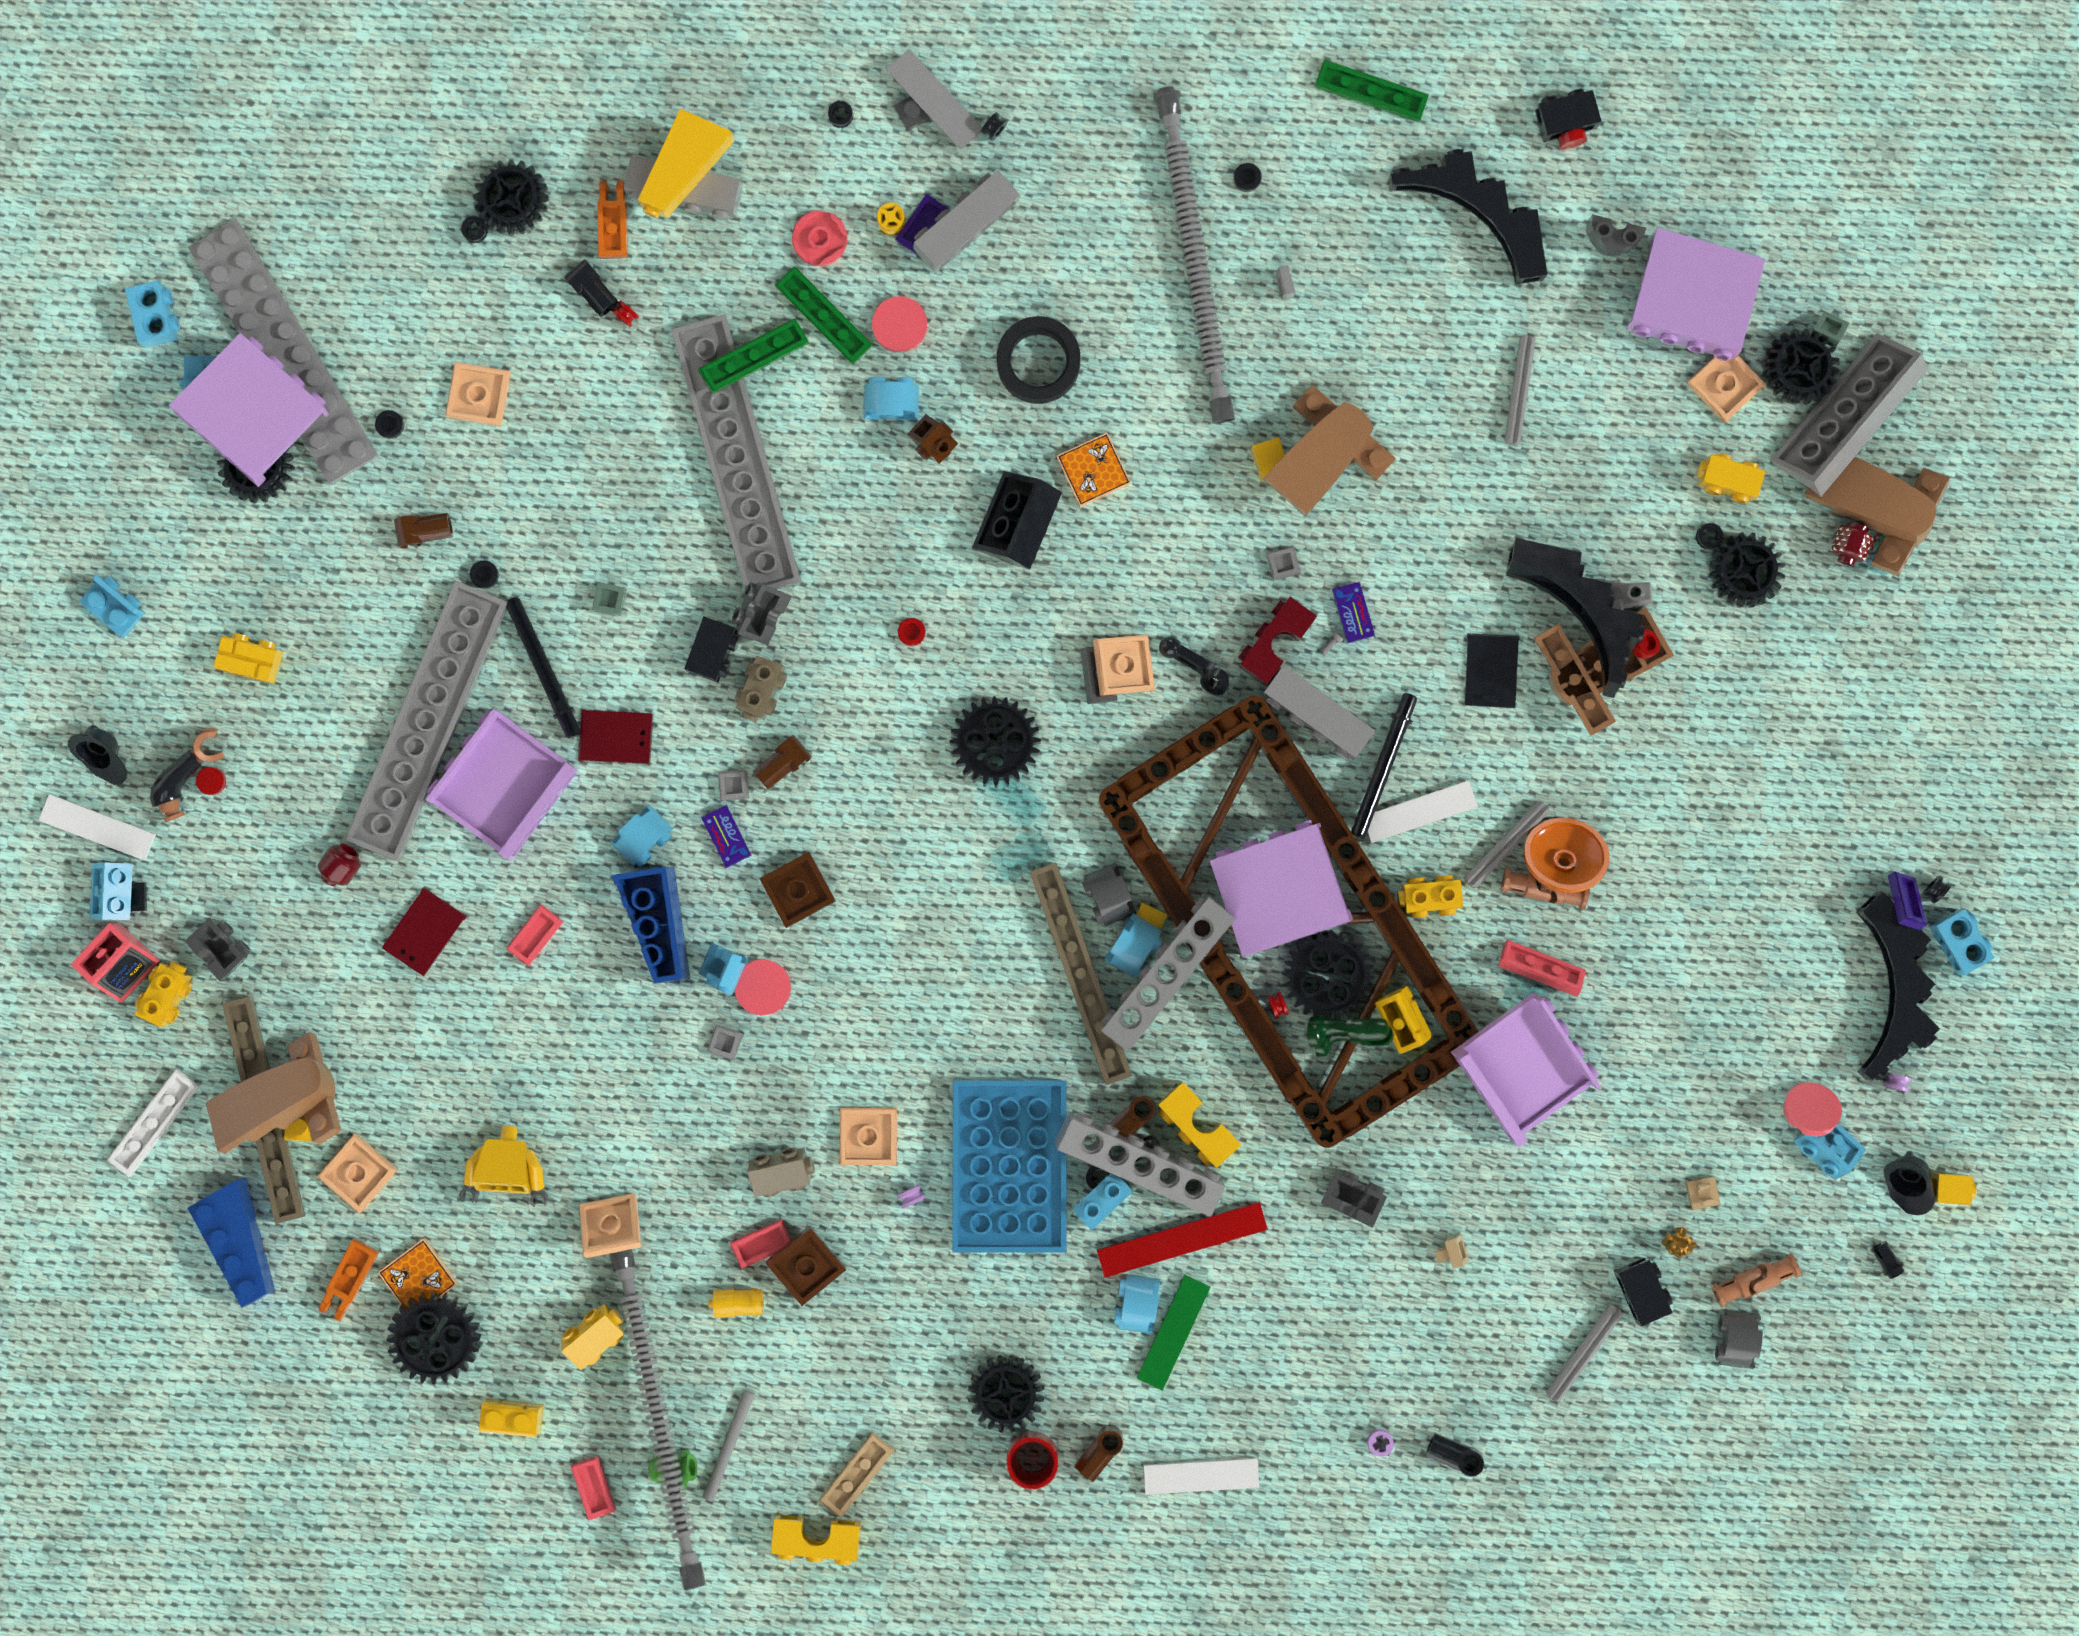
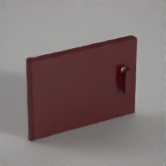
M581 710L579 762L598 761L650 764L653 713Z
M422 888L421 893L384 943L382 949L422 976H425L467 916L426 888Z

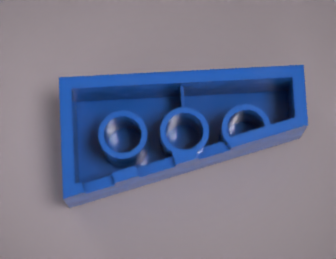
M659 867L611 875L621 895L620 899L623 907L627 910L631 920L633 932L637 935L641 945V952L654 984L690 979L675 868Z
M246 1177L235 1180L187 1207L241 1308L275 1291L261 1241L262 1237L254 1214V1206L249 1195Z

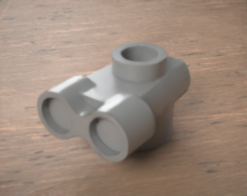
M1621 580L1607 581L1612 583L1610 595H1614L1612 608L1620 610L1630 607L1644 608L1648 604L1653 603L1651 582L1621 583ZM1640 589V596L1636 598L1631 596L1633 591Z

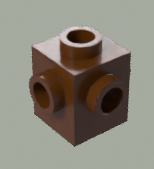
M927 414L907 434L917 445L915 451L927 461L931 458L938 464L947 458L958 444L951 436L953 430L942 420L937 422Z

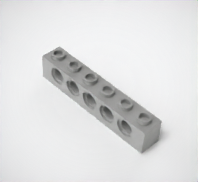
M1210 896L1206 901L1202 898L1199 899L1191 909V912L1195 914L1188 923L1183 920L1173 932L1177 937L1171 945H1168L1166 942L1155 954L1159 959L1154 966L1150 967L1147 964L1137 976L1141 981L1135 989L1129 986L1119 999L1123 1003L1117 1012L1111 1009L1101 1021L1105 1025L1101 1031L1125 1051L1129 1052L1236 919ZM1198 920H1206L1210 924L1211 930L1206 936H1200L1195 932L1194 925ZM1187 942L1192 946L1193 952L1190 957L1182 958L1177 954L1176 947L1179 943ZM1164 964L1171 965L1175 971L1174 977L1170 980L1162 979L1158 973L1160 966ZM1144 987L1155 989L1157 997L1153 1002H1146L1142 999L1141 990ZM1127 1009H1134L1139 1015L1138 1022L1135 1024L1126 1023L1123 1019V1012Z
M1068 1112L1054 1142L1057 1150L1205 1215L1212 1216L1226 1187L1220 1179L1221 1175L1208 1168H1205L1204 1171L1197 1169L1194 1162L1184 1157H1180L1179 1160L1169 1156L1170 1152L1159 1146H1154L1153 1149H1150L1144 1145L1145 1142L1142 1139L1129 1134L1128 1138L1120 1135L1117 1128L1106 1123L1103 1126L1095 1124L1092 1117L1082 1112H1078L1077 1115ZM1089 1134L1097 1135V1139L1093 1144L1086 1145L1083 1143L1085 1136ZM1120 1145L1123 1147L1119 1155H1109V1150L1113 1146ZM1143 1156L1148 1158L1146 1165L1143 1167L1134 1166L1137 1158ZM1163 1169H1173V1173L1170 1177H1160V1173ZM1189 1180H1198V1185L1194 1189L1185 1188Z

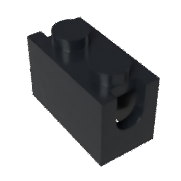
M1576 89L1569 92L1568 96L1557 99V96L1553 95L1540 101L1541 103L1538 104L1539 109H1535V114L1543 142L1558 139L1561 134L1573 129H1583L1587 132L1598 128L1602 121L1593 90L1584 92V89Z
M703 616L684 669L687 672L719 683L721 677L726 678L731 664L727 662L730 651H736L740 641L736 628Z
M1642 1258L1614 1270V1274L1636 1324L1642 1327L1673 1313L1670 1305L1673 1304L1672 1298L1666 1288L1662 1289L1658 1279L1662 1276L1655 1262L1651 1263L1649 1259Z

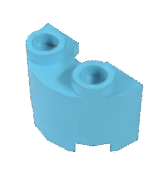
M883 377L869 378L868 384L864 386V419L918 420L919 387L913 384V378L899 377L896 379V382H885Z
M648 805L640 815L636 814L618 831L619 835L611 841V844L633 867L636 865L642 867L652 857L649 852L653 847L658 845L661 848L672 838L670 832L673 828L651 805Z
M1133 913L1106 956L1105 961L1133 978L1138 976L1148 964L1145 960L1151 952L1155 955L1163 940L1159 936L1162 930Z
M711 942L699 974L708 978L706 984L715 987L721 992L732 995L738 985L748 958L739 953L734 954L732 951Z
M1126 1274V1280L1120 1279L1118 1296L1123 1297L1122 1308H1116L1114 1325H1119L1120 1330L1153 1334L1158 1308L1160 1279Z

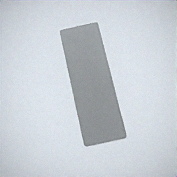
M907 50L886 68L887 72L959 149H962L981 133L982 127L911 50Z

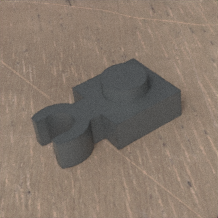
M911 96L894 105V109L907 131L931 119Z

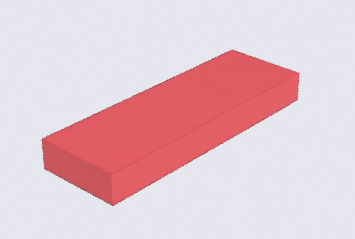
M1508 939L1504 943L1498 967L1576 997L1581 992L1586 973L1585 969Z

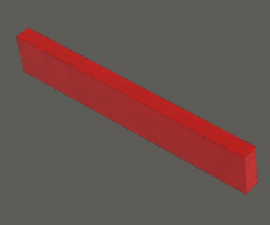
M1257 1202L1097 1249L1104 1277L1106 1278L1266 1231L1268 1228L1261 1204Z

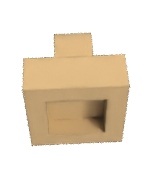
M1714 1176L1685 1182L1691 1210L1721 1205Z
M1461 1234L1449 1237L1445 1241L1446 1247L1435 1251L1437 1262L1441 1263L1450 1260L1453 1269L1463 1267L1469 1262Z

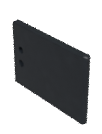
M1467 633L1464 706L1515 708L1518 642L1520 637Z

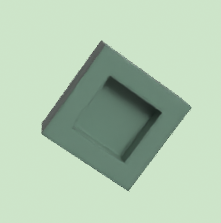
M1824 311L1810 337L1814 333L1819 332V341L1822 342L1823 339L1829 338L1827 345L1837 347L1848 328L1849 322Z
M598 582L592 610L621 616L627 589Z

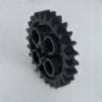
M993 696L991 704H988L983 697L981 699L982 706L980 707L972 702L971 712L965 709L962 710V715L965 719H955V723L960 728L951 729V734L957 738L950 740V745L958 747L951 752V756L960 757L956 762V767L965 765L963 775L966 776L972 772L973 783L979 778H983V787H986L989 780H993L995 788L998 787L999 780H1003L1006 786H1009V778L1011 777L1019 782V772L1021 771L1028 775L1029 770L1026 765L1035 766L1036 764L1031 755L1037 756L1040 754V750L1033 747L1041 744L1040 738L1033 737L1040 730L1039 727H1031L1035 722V718L1030 717L1026 719L1025 716L1028 713V709L1024 708L1019 712L1017 710V701L1011 707L1008 706L1007 697L1003 699L1002 704H998L996 696ZM997 716L1002 719L1003 724L999 728H991L987 724L988 719ZM1009 724H1013L1014 727L1001 737V746L993 745L981 760H978L977 757L989 748L990 738L997 739ZM974 736L980 737L983 740V744L979 748H972L968 745V740ZM1012 736H1019L1023 743L1021 746L1014 748L1007 741ZM995 755L1000 756L1004 761L997 768L988 764L989 758Z
M1328 930L1326 938L1323 937L1321 931L1316 933V940H1313L1310 935L1305 936L1306 945L1297 941L1296 944L1299 951L1289 950L1293 961H1284V964L1290 967V971L1282 972V975L1289 977L1290 981L1284 983L1283 987L1292 988L1287 998L1296 996L1297 1000L1293 1006L1296 1008L1303 1004V1015L1312 1010L1313 1017L1319 1016L1321 1013L1323 1017L1330 1018V1014H1333L1335 1019L1340 1020V1012L1350 1017L1351 1012L1349 1008L1353 1007L1359 1011L1361 1008L1357 1001L1367 1002L1368 999L1363 992L1373 990L1366 983L1375 979L1374 976L1367 975V971L1372 969L1374 965H1365L1364 962L1370 955H1361L1359 953L1363 948L1362 944L1355 947L1352 946L1354 937L1343 941L1344 932H1340L1336 938L1333 937L1332 930ZM1316 950H1321L1326 955V961L1322 966H1316L1312 962V954ZM1345 958L1349 959L1353 964V970L1348 975L1342 974L1339 970V963ZM1308 966L1320 971H1328L1331 968L1333 975L1351 980L1352 985H1346L1335 980H1329L1328 984L1324 983V977L1306 972L1304 967ZM1307 977L1315 978L1318 983V987L1313 993H1308L1303 988V982ZM1337 985L1341 986L1345 992L1344 998L1339 1002H1335L1330 996L1331 989Z
M436 1291L432 1292L430 1299H427L426 1295L421 1293L419 1302L411 1297L408 1301L409 1307L401 1304L399 1307L401 1314L394 1313L392 1320L395 1323L389 1324L387 1329L394 1334L388 1335L386 1342L394 1344L389 1347L388 1353H397L392 1362L393 1364L403 1363L400 1369L401 1373L407 1369L411 1370L409 1379H413L418 1374L422 1384L426 1377L431 1378L433 1385H435L438 1377H441L443 1382L447 1383L449 1374L457 1379L459 1377V1369L465 1372L468 1370L469 1365L466 1361L474 1363L476 1356L472 1352L479 1351L480 1345L475 1342L481 1339V1334L474 1331L479 1329L480 1323H471L475 1317V1312L466 1314L465 1311L468 1304L465 1303L459 1307L457 1305L459 1297L456 1296L450 1302L448 1301L447 1292L443 1294L441 1299L437 1298ZM430 1314L435 1318V1323L427 1324L422 1320L421 1316ZM447 1317L448 1320L441 1329L438 1339L434 1341L426 1358L421 1359L420 1355L425 1350L430 1337L433 1336L442 1318ZM456 1328L460 1331L461 1335L459 1337H451L448 1335L447 1329ZM415 1338L420 1341L421 1347L413 1348L408 1344L407 1340ZM441 1352L446 1356L447 1360L438 1362L433 1358V1353Z

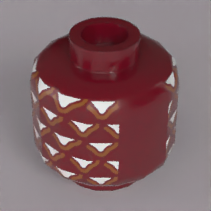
M1848 522L1846 526H1841L1837 529L1831 546L1832 553L1838 557L1837 562L1854 566L1855 562H1863L1867 559L1873 537L1868 533L1869 529L1867 527Z

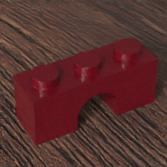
M1291 596L1286 602L1282 599L1271 612L1275 615L1274 619L1270 624L1266 622L1262 624L1255 634L1259 638L1253 647L1247 645L1238 657L1242 660L1238 667L1265 687L1284 662L1272 650L1273 638L1280 634H1287L1299 642L1317 618V615Z

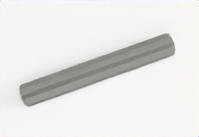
M1522 335L1519 339L1505 435V443L1515 446L1521 442L1535 346V337Z
M1538 801L1464 877L1465 882L1470 887L1476 888L1550 812L1549 807L1544 802Z
M1613 1304L1607 1307L1547 1390L1546 1394L1556 1402L1562 1400L1623 1316L1622 1310Z

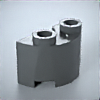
M1592 214L1587 221L1586 234L1598 252L1607 256H1620L1629 252L1639 243L1647 228L1628 223L1625 228L1617 229L1612 225V219Z
M750 582L745 589V599L741 608L737 607L733 613L732 623L737 624L738 634L768 646L776 630L777 619L780 614L785 612L792 596L760 582L757 584Z
M1116 863L1085 875L1086 880L1082 881V885L1087 897L1093 896L1097 906L1092 909L1098 924L1104 922L1106 927L1130 917L1133 913L1137 914Z
M209 918L185 942L197 956L206 962L207 968L219 981H224L247 959V956L252 951L242 940L238 942L231 935L234 933V930L227 922L221 920L217 923Z
M1343 1170L1342 1174L1335 1172L1321 1203L1373 1228L1387 1196L1383 1195L1385 1189L1369 1182L1368 1186L1358 1183L1359 1176Z
M1725 1309V1315L1720 1316L1718 1323L1719 1332H1723L1722 1344L1717 1343L1715 1348V1360L1719 1361L1718 1365L1755 1369L1754 1358H1760L1763 1331L1758 1330V1324L1761 1320L1759 1314Z

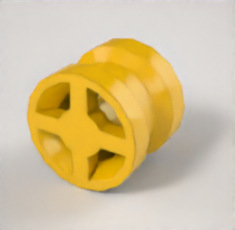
M896 203L883 204L877 212L879 228L888 235L899 233L905 225L903 209Z

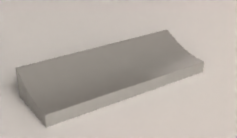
M1876 333L1840 376L1836 384L1830 388L1831 391L1824 395L1772 457V464L1822 497L1926 373L1928 368L1922 354Z

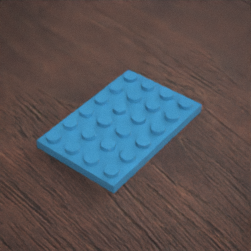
M953 1081L952 1253H1067L1066 1153L1057 1150L1054 1143L1066 1119V1081Z

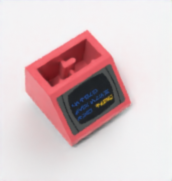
M108 923L71 963V966L92 985L120 1003H123L161 960L121 923Z

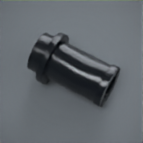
M1883 1241V1244L1879 1243L1870 1250L1885 1270L1882 1272L1884 1276L1887 1275L1889 1279H1893L1905 1271L1903 1269L1904 1264L1902 1261H1898L1888 1242Z

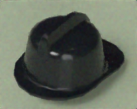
M91 725L83 734H76L70 737L68 740L70 752L95 776L113 785L122 784L127 779L126 767L118 757V742L111 733Z
M1907 1151L1904 1156L1887 1164L1884 1169V1178L1891 1199L1907 1214L1923 1215L1931 1211L1935 1204V1195L1928 1164L1923 1159L1914 1156L1912 1151Z

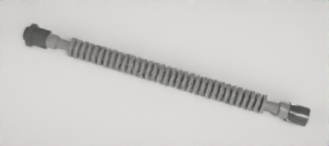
M1167 86L1158 89V93L1153 96V99L1157 103L1159 117L1161 120L1163 119L1164 129L1168 130L1169 142L1165 144V150H1167V162L1170 164L1168 168L1171 171L1169 174L1170 178H1172V191L1175 192L1173 197L1176 199L1174 201L1175 206H1177L1176 213H1179L1177 214V219L1180 220L1178 221V225L1181 227L1179 231L1182 234L1180 237L1181 241H1184L1182 242V247L1185 248L1183 249V254L1186 255L1184 260L1188 262L1185 265L1186 269H1189L1187 270V276H1190L1188 282L1191 283L1189 285L1190 290H1192L1190 294L1193 297L1191 300L1192 304H1195L1193 310L1196 311L1194 317L1197 318L1195 322L1198 325L1196 328L1197 332H1199L1200 351L1203 354L1201 357L1204 361L1203 367L1206 368L1204 369V374L1210 375L1213 388L1210 389L1212 420L1214 424L1235 420L1232 399L1230 396L1228 397L1227 387L1223 385L1221 374L1226 371V366L1223 365L1225 364V359L1222 358L1224 353L1220 351L1223 347L1222 344H1219L1222 342L1221 337H1218L1220 336V331L1217 330L1219 324L1215 323L1218 319L1217 316H1214L1217 313L1216 309H1213L1215 308V302H1212L1214 296L1211 295L1213 290L1210 288L1212 284L1209 281V267H1207L1208 262L1206 260L1205 246L1203 245L1202 227L1198 217L1196 193L1193 189L1192 170L1190 168L1189 155L1187 154L1186 140H1180L1178 129L1181 126L1179 114H1182L1179 102L1181 92L1175 90L1173 86Z
M632 1249L609 1253L613 1272H617L618 1281L622 1282L625 1298L620 1299V1303L627 1304L621 1308L622 1311L628 1310V1312L624 1313L623 1317H630V1320L625 1321V1325L631 1324V1327L626 1328L627 1333L633 1332L632 1335H628V1340H635L629 1344L630 1347L636 1346V1349L631 1350V1353L638 1354V1356L633 1357V1362L639 1361V1364L634 1365L635 1369L641 1368V1371L636 1372V1376L642 1375L643 1377L637 1379L638 1384L644 1382V1386H640L639 1390H646V1393L641 1394V1398L647 1397L648 1399L642 1401L643 1405L649 1404V1408H645L644 1412L651 1413V1415L645 1416L646 1420L652 1419V1422L647 1423V1426H654V1430H650L649 1435L655 1434L656 1437L650 1438L651 1442L657 1441L656 1445H652V1449H659V1452L654 1453V1457L660 1456L661 1458L655 1460L656 1464L662 1463L661 1467H657V1471L664 1472V1474L658 1476L659 1479L665 1478V1481L660 1482L661 1487L667 1486L666 1489L662 1490V1494L668 1493L669 1495L663 1497L664 1501L670 1500L669 1504H665V1508H672V1511L667 1512V1516L673 1515L674 1517L668 1519L669 1524L675 1523L674 1526L670 1527V1531H677V1533L671 1535L672 1539L678 1538L681 1555H679L681 1567H679L682 1586L684 1591L705 1586L706 1581L702 1563L698 1562L696 1551L692 1550L689 1535L695 1532L694 1529L688 1530V1527L693 1526L692 1521L686 1522L687 1519L691 1518V1514L685 1515L684 1513L690 1511L689 1506L683 1508V1505L687 1504L688 1500H681V1497L686 1496V1492L680 1493L679 1490L685 1487L684 1484L678 1485V1482L683 1481V1478H677L676 1475L682 1473L681 1469L675 1471V1467L680 1466L679 1462L673 1463V1460L678 1459V1455H671V1453L677 1450L676 1447L670 1449V1445L675 1444V1441H668V1438L673 1437V1433L667 1434L666 1431L672 1428L671 1425L665 1427V1423L670 1422V1419H664L663 1416L669 1414L668 1411L662 1412V1409L667 1407L666 1403L660 1405V1401H664L665 1396H658V1394L664 1392L663 1389L657 1390L658 1386H662L661 1381L655 1382V1379L660 1378V1374L654 1375L653 1373L659 1371L658 1367L652 1368V1365L657 1364V1360L650 1359L656 1356L655 1352L649 1353V1350L654 1349V1346H647V1343L652 1342V1337H645L651 1335L650 1330L644 1331L645 1328L649 1327V1324L642 1323V1321L648 1320L647 1316L641 1317V1314L646 1313V1310L639 1309V1307L644 1306V1301L638 1302L637 1300L643 1297L642 1294L636 1295L633 1267L636 1264Z

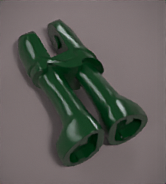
M1316 1016L1310 1017L1307 1024L1308 1044L1310 1047L1315 1048L1317 1057L1327 1056L1334 1042L1350 1041L1361 1045L1385 1046L1390 1044L1394 1037L1392 1028L1384 1018L1358 1019L1350 1016L1347 1021Z

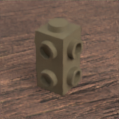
M756 656L755 661H749L744 675L748 679L744 687H739L734 702L738 703L736 708L742 711L741 717L757 722L758 718L765 720L767 715L772 716L777 704V700L773 699L776 690H782L787 679L783 665L760 656Z
M787 1148L779 1154L770 1156L768 1154L758 1155L749 1161L747 1170L755 1197H772L781 1191L789 1189L792 1191L801 1190L810 1185L811 1175L815 1173L813 1159L811 1156L807 1157L805 1148Z

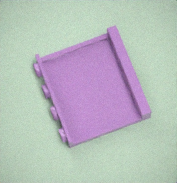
M1657 227L1651 236L1649 243L1650 252L1633 315L1626 329L1633 331L1639 337L1651 336L1660 339L1662 343L1667 345L1678 344L1685 346L1691 352L1713 354L1715 358L1722 361L1734 360L1740 354L1743 347L1765 258Z
M239 333L169 406L179 418L259 487L266 480L263 474L321 414L325 417L329 414L324 407L326 402L316 392L313 391L309 394L303 388L305 383L294 373L290 376L282 370L285 366L274 355L268 358L261 351L263 346L252 336L247 339Z
M493 709L491 712H485L478 722L480 727L475 734H469L461 745L463 750L458 757L454 756L448 761L444 767L446 773L440 781L436 779L427 790L429 796L426 800L436 805L489 844L502 857L512 861L579 770L502 713Z
M1309 820L1295 825L1297 831L1286 834L1283 829L1268 834L1270 839L1268 841L1259 843L1258 838L1242 843V850L1233 852L1230 847L1215 852L1217 858L1209 860L1225 908L1236 917L1231 925L1242 957L1353 920L1350 909L1346 907L1321 835L1320 823L1313 825L1312 821Z
M1534 992L1451 1052L1504 1132L1518 1147L1528 1141L1524 1135L1526 1132L1588 1087L1593 1085L1598 1090L1602 1088L1596 1080L1599 1077L1596 1069L1589 1062L1587 1064L1584 1062L1582 1056L1585 1053L1575 1040L1571 1042L1567 1036L1570 1030L1561 1019L1557 1020L1553 1015L1555 1011L1553 1004L1547 997L1541 998Z

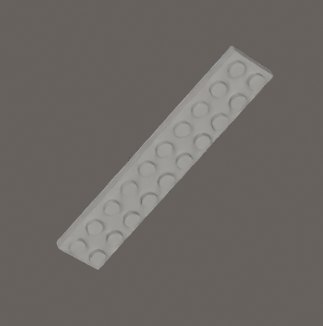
M234 219L188 247L238 332L247 339L250 336L256 339L263 346L261 351L268 358L274 355L285 366L282 369L289 376L294 373L305 383L303 388L309 394L314 391L326 402L324 407L329 415L325 417L321 414L301 435V438L328 483L332 485L378 458L379 455L239 221Z
M726 315L671 329L744 589H746L750 582L755 584L760 582L777 590L802 583L745 380L743 378L711 395L698 372V368L736 349Z
M455 580L346 836V841L400 862L428 796L427 790L434 782L507 610V601Z

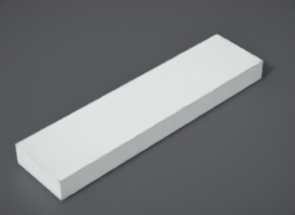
M1469 780L1375 812L1367 832L1370 843L1477 808L1478 805Z
M50 794L38 820L145 861L156 834Z
M175 1069L108 1157L107 1161L126 1176L131 1177L200 1085L180 1070Z
M1257 1457L1143 1464L1145 1495L1259 1488Z

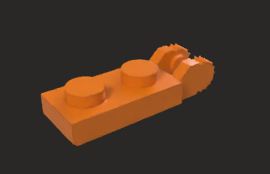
M624 180L617 181V201H608L609 187L607 181H600L599 201H597L599 258H628L627 203L625 201Z
M354 1238L326 1288L327 1293L319 1306V1311L325 1313L330 1308L332 1300L336 1295L343 1300L335 1312L334 1319L341 1321L350 1304L354 1302L380 1251Z

